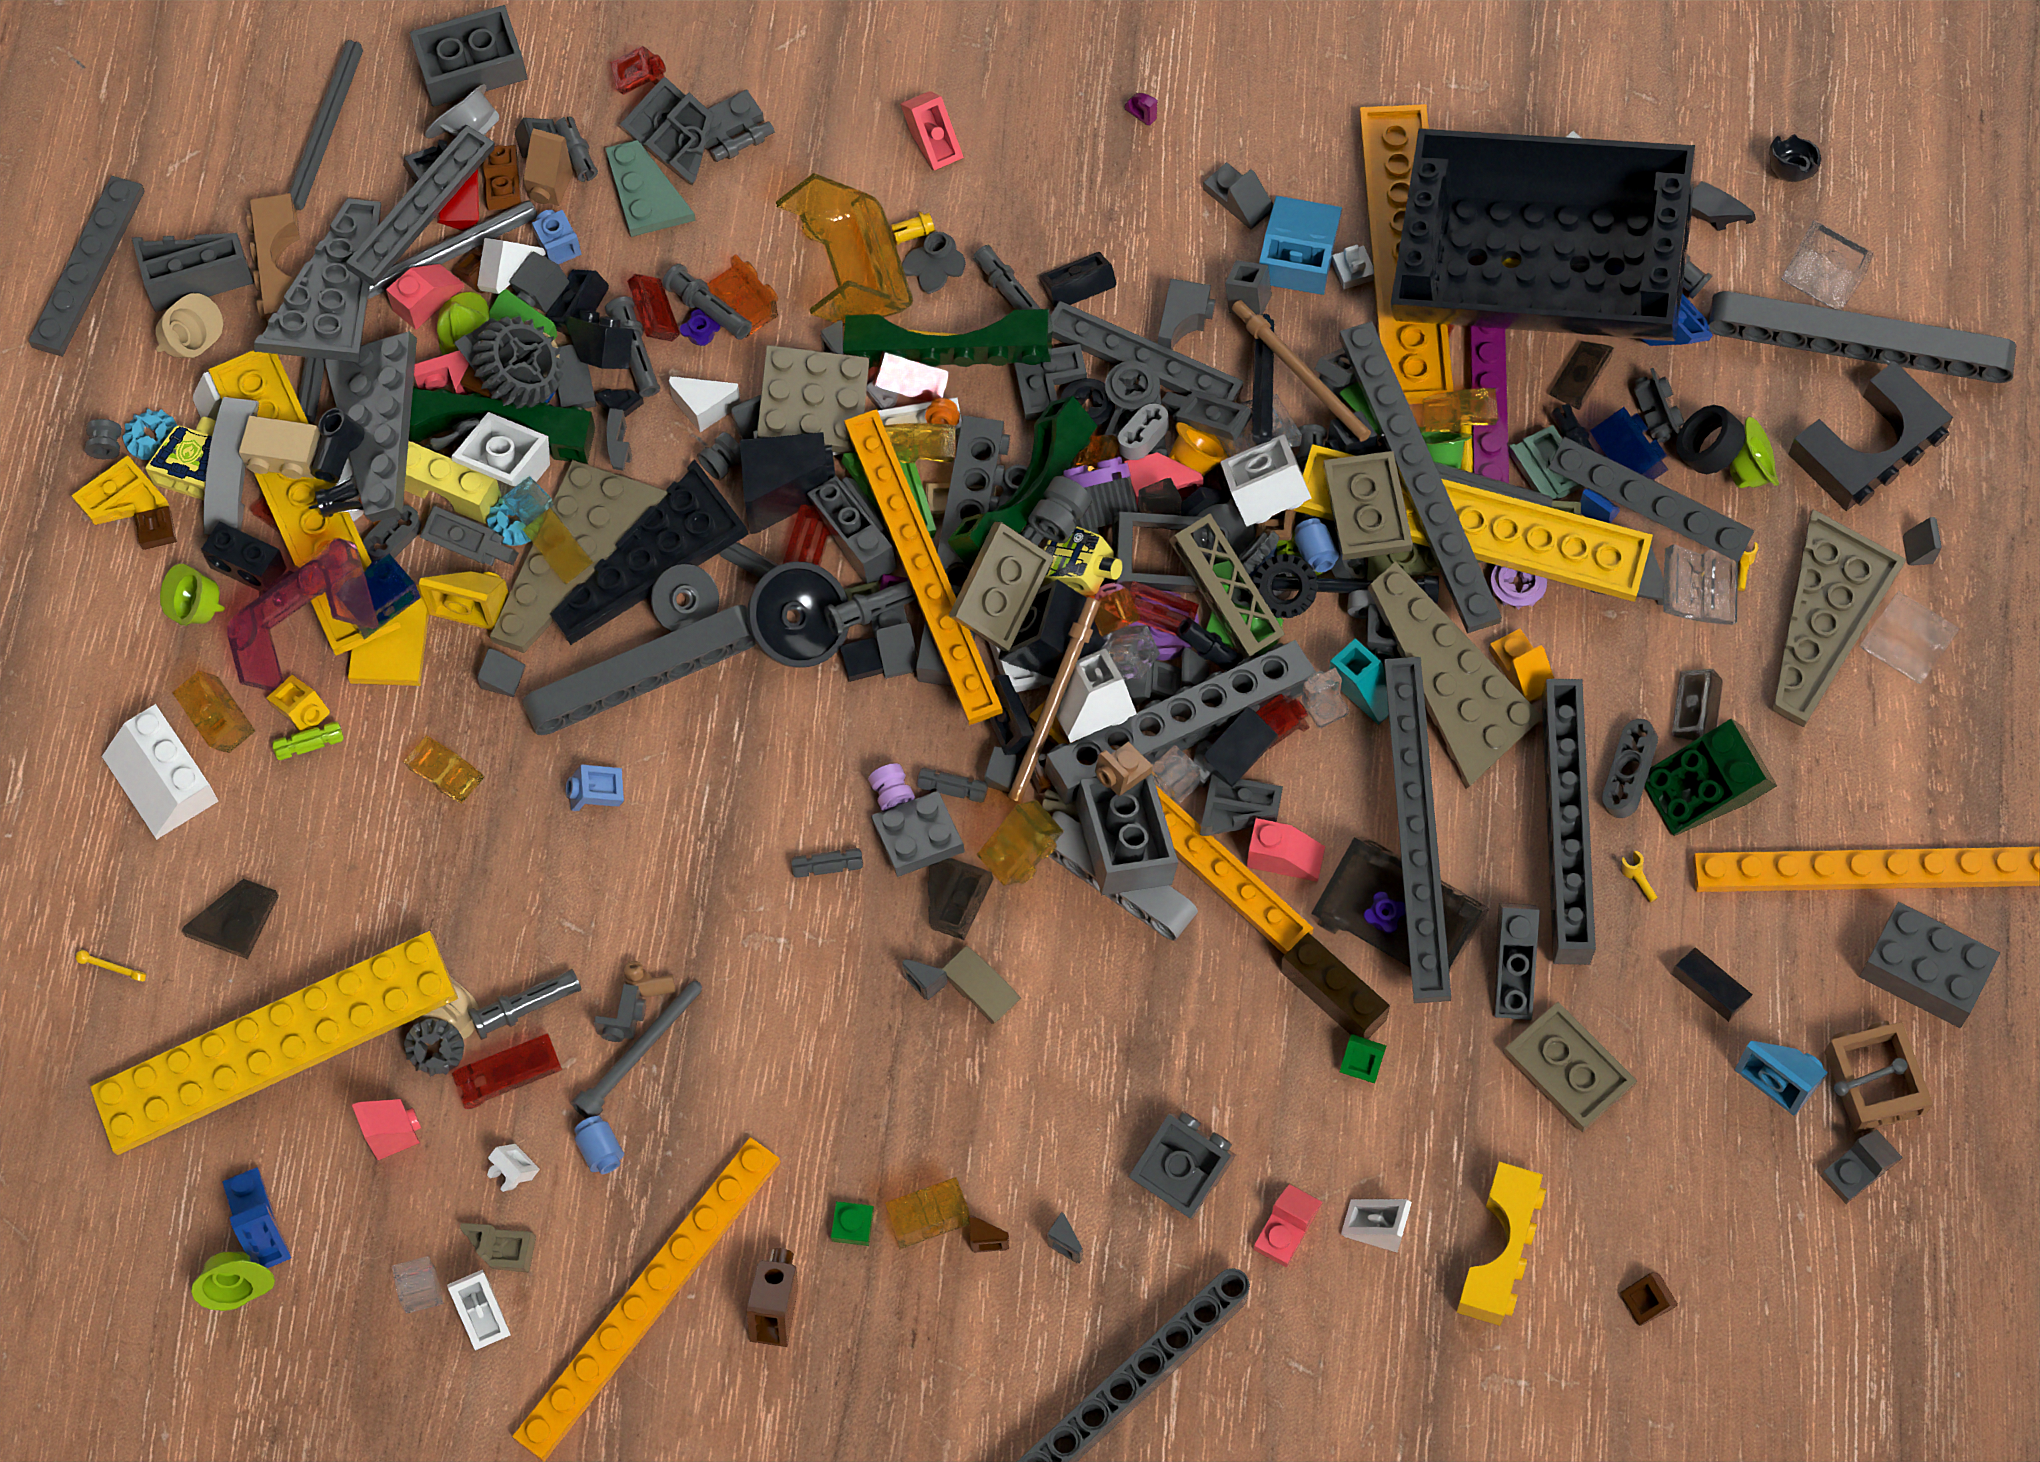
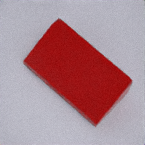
M478 169L437 214V223L465 231L478 222Z

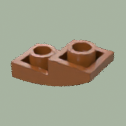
M516 145L494 146V150L483 162L488 210L513 208L522 203Z

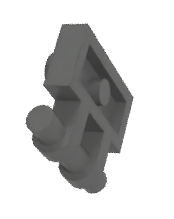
M747 89L708 109L714 114L705 148L707 150L719 144L718 147L710 150L715 162H718L726 157L731 159L739 155L738 151L751 144L757 146L765 142V137L775 133L770 121L759 126L757 125L764 121L763 112ZM742 131H745L744 134H742V135H740V136H738V137H736V138H734V139L731 138L732 136H734V135H736V134H738V133H740V132H742Z

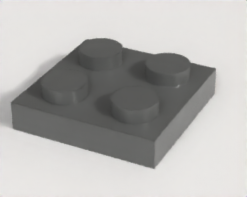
M939 791L871 815L873 825L897 877L965 852L964 844Z

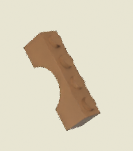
M291 193L251 199L252 213L246 214L249 232L255 235V241L250 242L253 262H258L259 270L253 271L254 282L257 291L261 290L262 299H257V308L260 319H266L267 323L272 314L277 313L284 302V295L296 279V277L282 273L277 268L278 260L283 251L300 239L297 210Z

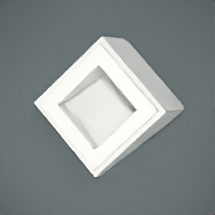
M206 372L202 375L193 394V401L200 417H209L216 420L222 399L211 374Z

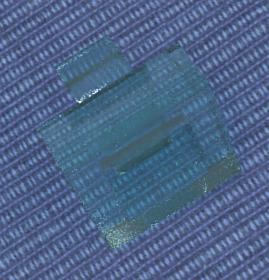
M530 476L503 496L507 507L526 526L531 522L535 523L544 516L545 511L554 505L552 498Z

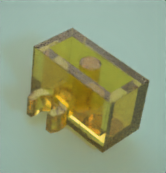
M1037 800L1017 804L976 855L1003 886L1018 882L1024 884L1035 875L1037 871L1035 866L1040 860L1048 857L1057 848L1056 841L1064 833V830Z

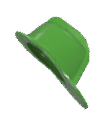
M1419 427L1433 461L1460 469L1464 452V441L1471 439L1472 435L1469 433H1451L1433 428Z

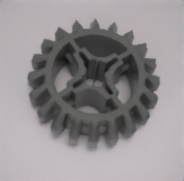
M519 315L512 319L506 316L499 321L492 322L486 327V330H483L476 339L478 342L472 349L476 356L473 357L471 364L479 367L474 376L481 377L485 381L481 389L489 387L493 391L491 399L499 396L502 397L503 406L513 403L515 409L522 408L523 406L530 408L538 403L545 402L550 397L549 395L557 390L558 382L564 375L559 370L564 361L556 357L561 348L552 346L551 343L554 336L546 337L543 334L544 326L537 329L534 328L533 319L526 320L523 323ZM520 359H523V362H519L515 366L512 365L514 362H518Z

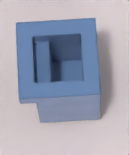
M545 210L537 216L536 221L532 222L535 237L540 247L546 252L545 257L561 264L582 255L578 237L563 210L558 212Z

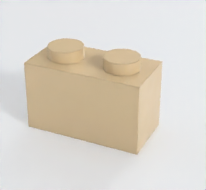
M249 416L239 454L246 468L258 474L275 472L282 473L284 476L292 479H300L301 477L314 478L310 472L320 447L322 436L317 425Z

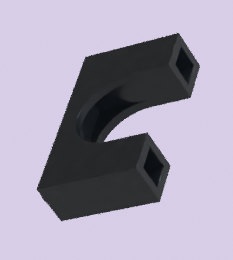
M1895 361L1869 380L1863 395L1893 427L1897 438L1895 446L1881 453L1859 452L1846 445L1824 422L1818 419L1794 438L1788 453L1845 511L1849 510L1856 503L1859 506L1865 504L1875 493L1874 489L1881 484L1884 486L1889 485L1899 475V470L1906 464L1909 467L1915 465L1925 454V449L1931 445L1934 447L1939 446L1950 434L1948 428L1953 416Z

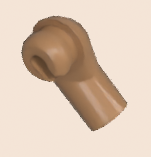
M631 961L625 965L623 976L625 983L638 986L642 997L676 992L673 974L653 978L643 970V965L640 962Z

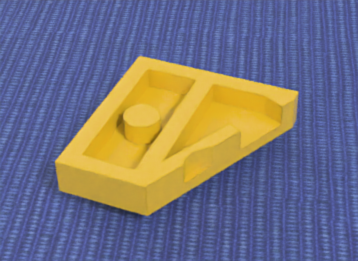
M128 455L71 495L74 502L94 525L133 517L136 513L169 506L166 498Z

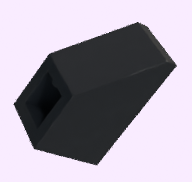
M580 310L579 315H565L566 327L582 363L601 369H629L633 328L620 325L621 319L600 317V313L595 311Z

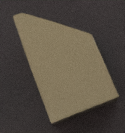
M461 1223V1231L473 1244L480 1258L492 1269L529 1273L536 1236L532 1232L496 1230L491 1225Z

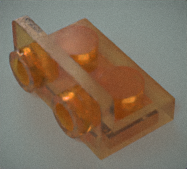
M735 254L730 258L731 268L707 283L712 294L752 322L751 331L745 337L747 338L778 317L776 304L778 296L769 284L763 285L755 268L750 262H743Z

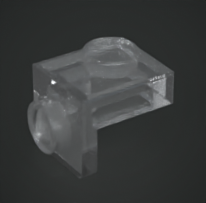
M1336 668L1325 673L1324 671L1315 672L1306 679L1303 685L1301 701L1318 728H1323L1349 714V708L1340 695L1342 678Z

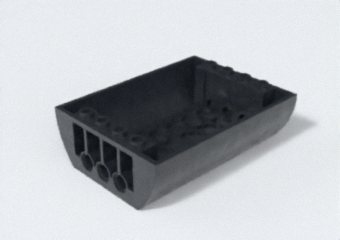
M1419 129L1391 298V310L1394 319L1402 322L1675 341L1677 338L1692 217L1695 145ZM1474 256H1483L1487 259L1484 264L1478 266L1468 262ZM1509 258H1516L1521 262L1514 268H1508L1502 264ZM1576 263H1585L1589 266V269L1578 273L1574 272L1571 267ZM1611 265H1619L1624 269L1618 275H1611L1605 271Z

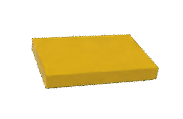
M382 584L401 628L353 648L351 651L348 680L350 684L421 686L429 612L419 585Z

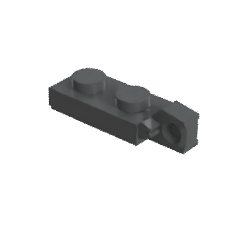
M1193 390L1187 397L1168 391L1161 400V404L1164 405L1168 414L1174 418V421L1185 423L1194 429L1232 441L1238 438L1252 418V412L1248 406Z
M434 505L420 535V538L479 563H486L493 566L495 559L514 566L519 554L513 549L502 545L505 537L499 535L495 530Z

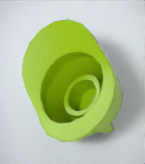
M463 292L451 297L441 308L436 331L443 355L459 351L455 342L464 335L473 332L490 319L487 301L481 295L473 292Z
M1747 417L1745 420L1746 437L1743 447L1730 464V473L1733 481L1738 488L1748 486L1750 488H1757L1770 482L1778 486L1779 481L1776 475L1774 454L1770 441L1759 422L1753 417Z
M179 563L173 566L166 574L161 587L160 604L163 613L168 618L182 626H187L190 623L205 624L212 619L215 612H224L225 607L219 603L220 592L218 584L214 580L202 575L196 569Z
M220 1252L211 1256L206 1261L202 1274L193 1282L191 1293L193 1299L205 1308L218 1311L232 1310L270 1291L274 1286L275 1278L273 1273L266 1267L251 1262L250 1256L244 1252Z

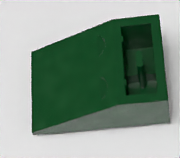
M1731 718L1652 766L1649 770L1645 786L1670 831L1676 836L1749 804L1777 787V784L1744 727Z

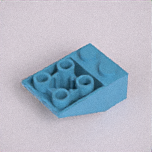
M1276 196L1259 264L1268 265L1271 286L1324 295L1342 207Z

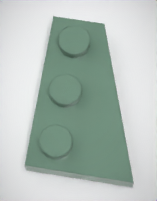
M638 140L606 148L631 237L696 221L695 213Z

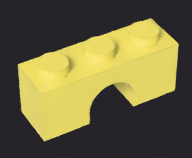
M408 441L404 491L424 499L429 491L438 493L453 505L455 512L486 524L490 514V507H494L501 497L497 480L455 463L449 457Z

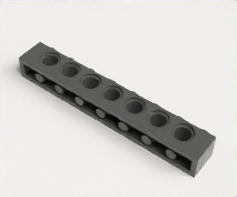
M964 415L962 418L937 553L956 599L963 585L955 586L951 582L958 578L966 580L970 569L947 541L965 517L992 512L999 506V497L994 496L996 486H1002L1005 466L1000 465L1001 455H1008L1010 435L1005 434L1004 421ZM979 454L989 456L986 460H977L974 457ZM972 485H981L984 487L980 491H971L968 489ZM925 621L916 667L918 682L952 686ZM970 630L971 635H972V637H973V639H974V641H975V635H976V633H974V632H972V631Z
M1296 640L1285 645L1282 643L1276 644L1264 655L1255 659L1252 657L1246 658L1239 662L1235 668L1227 672H1215L1203 683L1194 687L1185 686L1179 689L1174 696L1162 702L1161 700L1150 702L1142 711L1129 717L1122 724L1110 725L1068 745L1067 743H1062L1055 746L1047 754L1044 771L1064 804H1070L1076 801L1080 780L1097 777L1095 768L1099 754L1104 750H1107L1110 754L1116 751L1110 746L1119 745L1122 747L1129 742L1153 765L1226 731L1247 707L1261 715L1312 691L1317 672ZM1266 674H1273L1277 676L1278 679L1268 678ZM1235 688L1245 689L1247 693L1237 692ZM1211 702L1216 704L1217 707H1208L1204 703ZM1180 716L1185 718L1187 721L1179 722L1173 719L1172 717ZM1142 731H1151L1156 735L1146 736ZM1086 759L1091 761L1093 764L1083 765L1079 762V760Z
M1546 679L1541 699L1553 964L1590 965L1596 950L1583 679Z

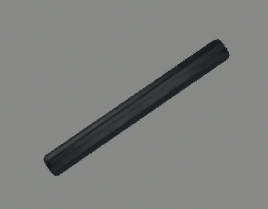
M1263 314V317L1271 325L1270 329L1274 332V320L1270 319L1269 314ZM1254 338L1252 440L1256 442V445H1260L1272 440L1274 352L1261 339Z

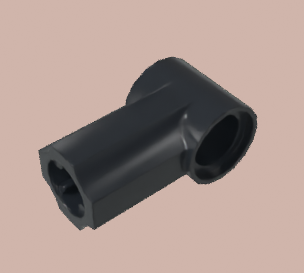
M332 408L325 412L319 421L318 428L323 438L310 474L328 483H339L349 452L355 450L362 443L365 433L362 426L339 408Z

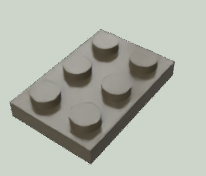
M1389 451L1324 460L1323 469L1341 559L1349 560L1412 551L1413 543L1394 452Z
M994 522L948 616L997 648L1009 651L1054 557L1002 522Z
M1559 1002L1554 1004L1512 1041L1503 1052L1581 1132L1594 1123L1632 1089L1637 1082Z

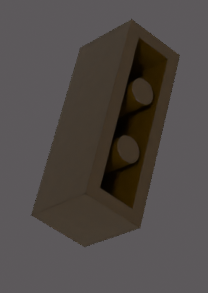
M1309 932L1283 956L1281 973L1350 1035L1353 1034L1369 1039L1387 1021L1390 1005Z

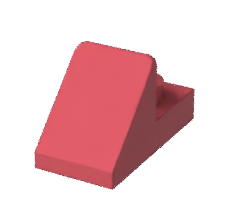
M459 350L415 364L414 377L418 389L434 391L453 383L456 394L467 395L460 381L469 366V362Z
M1289 1184L1273 1205L1272 1214L1258 1237L1253 1250L1287 1268L1319 1211L1322 1201Z

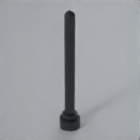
M1424 575V579L1417 578L1416 583L1438 604L1439 576ZM1274 577L1272 590L1299 591L1298 579L1296 577ZM1316 578L1318 584L1317 592L1351 593L1356 590H1368V586L1374 581Z

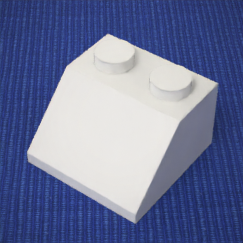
M488 412L452 455V461L511 486L533 487L550 466L548 436Z
M1285 434L1221 461L1231 494L1246 526L1266 522L1272 515L1286 509L1298 508L1304 501L1311 499Z

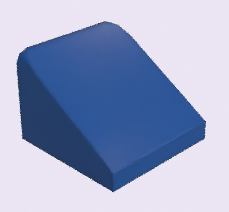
M1589 488L1583 491L1580 500L1581 514L1588 518L1612 523L1620 512V507Z

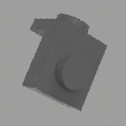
M628 984L623 985L617 1019L595 1016V1029L598 1035H602L603 1039L612 1042H622L624 1038L634 1040L637 1022L644 1020L646 1012V999H642L639 987Z

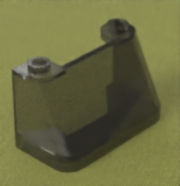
M1354 837L1311 914L1319 918L1317 924L1333 934H1336L1339 929L1348 931L1410 967L1406 914L1399 918L1397 930L1390 934L1376 929L1364 919L1365 911L1372 907L1374 903L1373 897L1378 892L1387 893L1388 898L1395 902L1401 901L1405 903L1401 856L1369 838ZM1441 880L1450 974L1490 909ZM1383 910L1382 914L1388 915L1389 912L1387 910Z

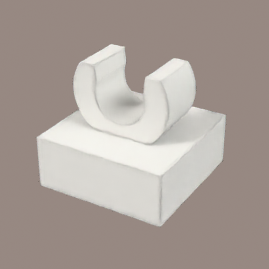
M1354 245L1344 248V252L1332 255L1331 262L1343 290L1373 281V265L1364 246Z
M516 1144L496 1147L488 1157L494 1165L490 1167L487 1176L495 1178L502 1172L506 1177L505 1183L500 1188L503 1192L513 1190L520 1182L532 1180L540 1170Z

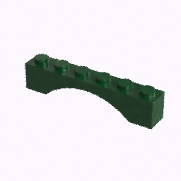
M1049 309L1014 310L1001 320L985 328L965 334L938 336L908 331L889 322L879 314L845 315L844 355L869 358L868 369L871 367L901 369L905 366L935 368L939 365L969 367L973 364L1003 366L1007 363L1037 365L1041 362H1051L1053 325Z
M413 386L409 441L421 442L435 434L451 430L455 424L466 419L478 418L481 421L490 412L548 436L549 455L554 460L569 462L574 460L588 464L596 429L592 411H587L577 406L569 408L554 407L545 402L538 403L530 408L523 406L522 408L515 409L513 403L503 406L502 399L485 398L480 394L460 395L453 394L444 389L429 391Z
M1074 396L1052 401L1034 424V444L1031 461L1017 491L1006 503L994 511L964 518L948 539V544L970 570L993 523L1002 522L1018 534H1021V530L1027 524L1028 517L1040 500H1044L1043 493L1055 476H1062L1064 470L1071 469L1074 465L1073 459L1090 443L1091 439L1089 437L1098 426Z

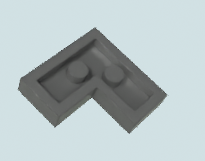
M1080 344L1052 348L1051 362H1041L1037 365L1014 363L1025 421L1039 419L1052 401L1057 400L1054 385L1072 383L1076 380L1087 378Z

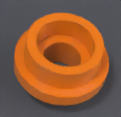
M939 398L932 401L927 407L925 419L932 427L939 430H947L958 425L960 413L953 401Z

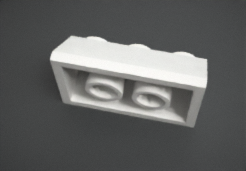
M156 704L125 722L102 755L103 760L156 840L218 802L210 784Z

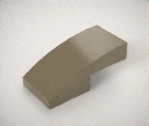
M968 946L963 947L941 968L947 972V980L963 998L968 997L991 1024L996 1023L1021 999L1011 986Z

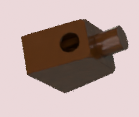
M775 1248L771 1252L770 1261L761 1260L757 1264L746 1311L750 1342L788 1347L798 1293L797 1267L792 1264L794 1253L790 1250Z

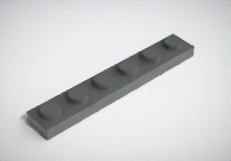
M466 125L347 260L346 269L375 287L494 150V141Z
M111 175L29 339L32 348L61 357L64 356L145 192L142 184Z
M1059 301L1050 316L1053 325L1052 338L1068 345L1080 344L1082 351L1116 366L1127 361L1147 364L1157 373L1161 386L1186 397L1193 390L1235 402L1243 389V381L1064 302Z
M1567 437L1563 438L1549 466V469L1736 562H1739L1755 532L1754 529Z

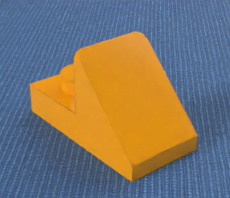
M1521 628L1490 643V653L1512 685L1530 703L1540 699L1546 679H1554L1543 646L1539 645L1533 648Z

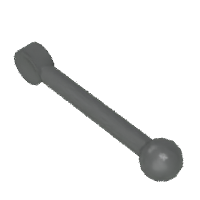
M1897 1058L1891 1066L1847 1083L1839 1081L1834 1085V1091L1837 1095L1844 1096L1849 1092V1089L1888 1074H1903L1907 1069V1062L1902 1058Z

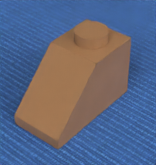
M533 128L523 179L527 196L540 204L550 203L559 206L573 175L566 139L563 136Z

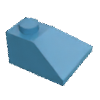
M1756 1041L1749 1042L1734 1069L1793 1116L1808 1101L1828 1073L1823 1069L1822 1063L1811 1054H1803L1795 1048Z

